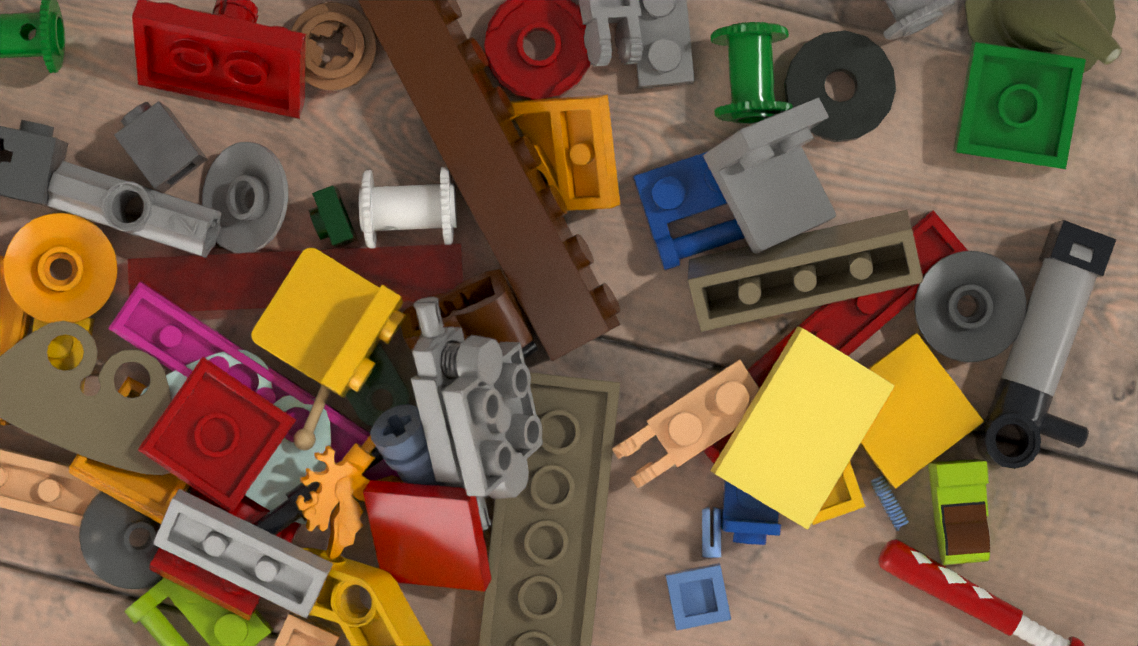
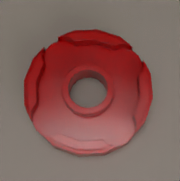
M507 0L501 4L488 22L484 43L488 67L498 83L515 96L529 100L560 98L577 87L591 65L590 61H588L587 49H585L584 35L586 25H583L580 7L571 0ZM534 31H545L555 41V50L547 59L534 60L524 52V40Z

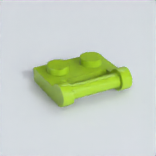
M166 578L159 581L124 611L134 624L140 621L160 646H189L157 608L167 597L172 600L210 646H256L274 630L257 609H255L251 619L247 620Z

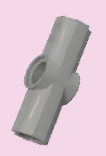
M62 161L60 167L53 172L47 189L49 196L47 206L204 258H207L210 250L215 246L221 229L220 218L222 213L218 210L66 161ZM141 196L144 203L143 213L135 222L129 223L125 215L126 206L131 199Z

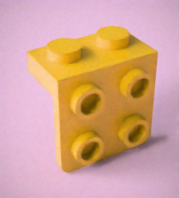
M307 248L298 257L252 330L251 336L255 344L344 398L350 388L356 392H359L376 364L369 360V357L380 340L389 344L406 315L399 311L403 305L400 295L383 285L380 288L321 251L315 248Z

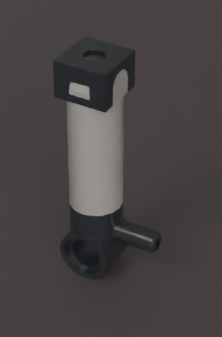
M1065 220L1052 223L1039 260L1043 261L1026 308L1024 322L1019 335L1013 343L988 415L977 428L975 439L977 449L982 457L991 464L1012 469L1028 465L1036 458L1040 451V434L1077 448L1085 445L1089 434L1087 427L1049 414L1048 410L1096 278L1104 276L1117 239ZM1011 424L1019 432L1020 443L1016 451L1009 455H1003L996 446V435L1003 426Z

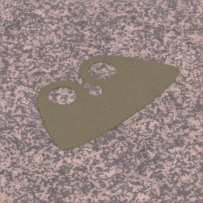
M67 321L49 323L23 338L0 356V418L38 438L101 463L142 474L165 475L170 473L138 451V448L171 403L170 388L165 371L156 358L146 352L134 349L120 351L112 355L103 365L99 374V392L93 396H86L80 389V383L85 377L91 375L96 364L98 351L93 337L78 324ZM65 334L77 338L82 344L84 351L80 364L74 369L66 371L52 366L47 355L50 342L57 336ZM125 363H140L149 372V388L139 397H125L115 388V372Z

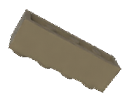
M907 210L802 233L758 254L753 253L750 246L689 259L688 283L701 332L924 282Z

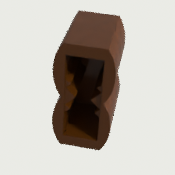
M500 269L475 275L460 283L448 293L430 296L438 298L443 326L462 327L464 340L474 335L494 339L498 344L500 342H520L522 349L533 340L527 315ZM414 305L403 312L406 316L401 324L403 339L411 351H413L421 335Z

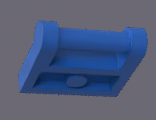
M707 152L633 176L664 271L680 266L679 260L745 238L736 219L728 220L674 239L670 235L667 224L728 204L703 157Z

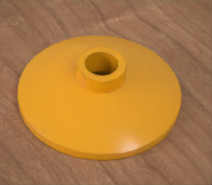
M53 213L33 219L15 234L5 253L3 272L10 296L25 313L46 323L58 321L76 323L95 314L109 299L117 279V260L111 242L95 224L73 214ZM57 259H65L72 266V273L65 280H57L50 273V266Z

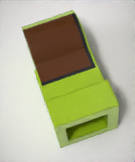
M966 459L930 462L928 470L936 540L941 563L943 565L988 562L990 558V536L987 516H989L986 484H989L987 461Z

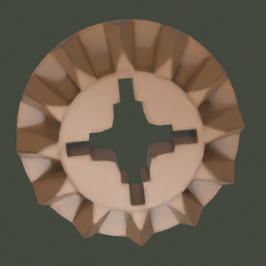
M338 2L317 4L303 12L292 26L291 31L306 34L305 81L314 88L337 92L359 84L361 79L373 68L377 48L374 31L366 17L352 6ZM345 26L342 31L341 43L348 49L350 54L354 55L351 59L347 56L343 58L335 55L331 62H327L323 69L325 52L318 46L316 41L312 40V37L315 36L319 39L323 37L331 40L335 33H339L341 27Z

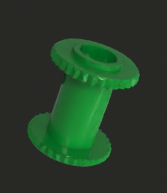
M41 0L39 12L0 14V58L43 56L48 72L56 73L61 69L65 51V27L57 0ZM36 30L34 38L30 40L31 32Z
M743 22L716 29L711 34L712 43L728 46L731 104L717 107L714 110L715 116L719 120L740 124H754L793 108L792 104L775 101L772 43L788 38L787 28L779 24L766 22Z

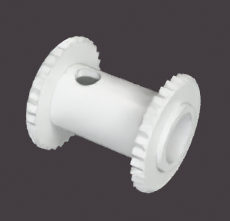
M441 167L440 184L375 187L372 171L366 170L362 174L361 188H359V219L361 231L364 232L366 246L369 248L376 247L377 231L437 228L443 229L444 245H451L454 240V228H457L455 184L451 182L449 169Z

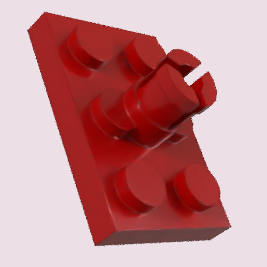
M137 0L132 14L138 85L300 119L305 103L306 34L291 31L281 26L257 24L259 16L257 15L258 7L251 0H216L213 14L181 8L168 2L158 3L148 0Z

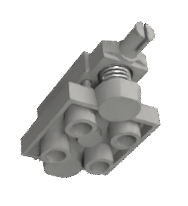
M423 298L414 303L421 335L412 351L418 374L411 379L435 479L436 482H445L446 487L465 488L467 496L477 497L482 530H485L488 526H491V520L489 519L484 497L489 495L494 499L516 498L526 488L528 482L527 459L543 445L542 424L536 415L530 388V371L525 365L520 342H500L498 344L494 339L474 335L464 340L462 327L443 326L438 298Z

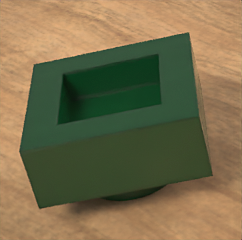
M332 185L312 193L317 206L308 211L319 239L330 238L332 246L337 248L358 241L339 189Z

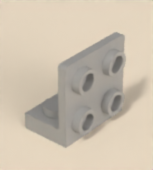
M819 98L745 127L703 155L743 235L755 254L820 226L836 216V212L802 148L804 144L814 139L810 129L829 118Z

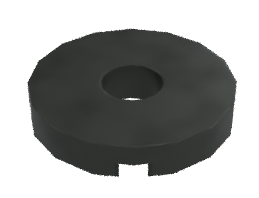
M846 30L823 33L805 43L790 62L784 82L786 103L792 104L793 108L816 98L821 100L829 118L810 129L813 135L832 142L856 140L876 129L890 112L896 92L894 68L884 50L868 37ZM844 72L852 78L855 91L851 99L838 102L828 96L825 91V80L829 74Z

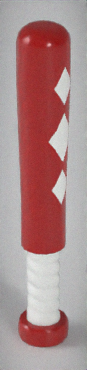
M892 539L888 541L880 552L878 564L884 571L975 617L1008 636L1013 634L1035 646H1084L1083 641L1077 637L1072 636L1064 639L1052 630H1048L1046 627L1038 625L1037 622L1031 621L1023 615L1021 609L991 594L900 540Z

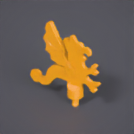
M371 435L362 446L355 443L343 460L338 463L334 462L335 451L330 446H326L323 453H314L316 459L326 464V469L321 472H314L307 468L306 476L300 478V481L306 486L315 481L319 482L316 492H310L311 499L304 502V497L299 495L296 505L299 510H302L303 516L307 519L305 527L310 532L316 526L324 532L328 528L330 518L331 533L326 555L333 560L341 555L344 547L354 544L355 533L363 526L360 520L363 510L354 497L365 502L363 490L370 480L364 477L362 473L375 459L371 454V451L375 448ZM393 475L376 480L403 483L400 477Z

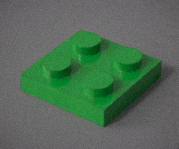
M972 42L953 151L968 155L1066 169L1086 59Z

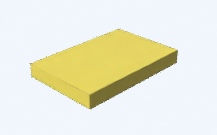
M797 326L710 471L808 530L895 385L807 330Z

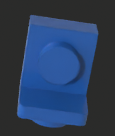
M724 480L721 529L724 532H734L733 542L766 545L767 535L780 536L779 512Z

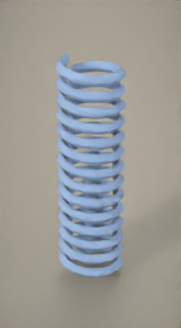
M882 475L871 480V486L875 489L876 496H879L880 503H883L884 510H887L886 513L890 517L892 524H894L896 531H899V528L909 523V521L906 520L907 517L902 518L905 514H901L903 510H900V503H896L898 500L890 502L896 496L891 497L894 493H890L892 490L889 489L890 486H886L888 483L880 485L886 481V479L879 481L884 478Z

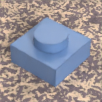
M720 563L665 574L676 630L731 620Z

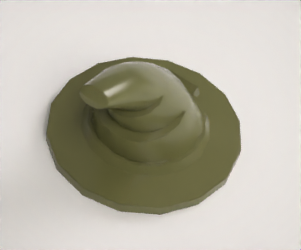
M965 0L964 3L968 35L972 42L1086 59L1084 73L1090 70L1098 60L1108 65L1114 62L1122 53V48L1111 36L1116 20L1113 0Z

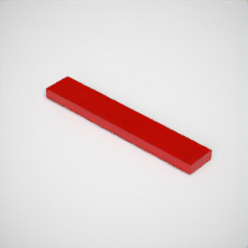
M934 210L926 214L912 227L922 276L940 259L953 253L968 251ZM919 283L821 305L797 326L807 330L849 356L915 299ZM797 326L747 368L759 389ZM734 431L703 450L713 464H715Z

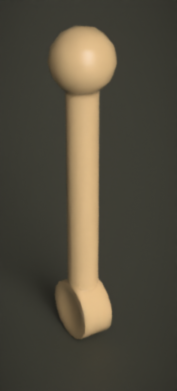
M323 385L319 389L303 429L298 430L293 438L295 446L303 451L311 449L315 444L314 430L331 390Z

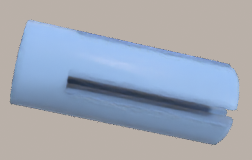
M710 507L702 509V557H721L720 508L713 507V545H710Z

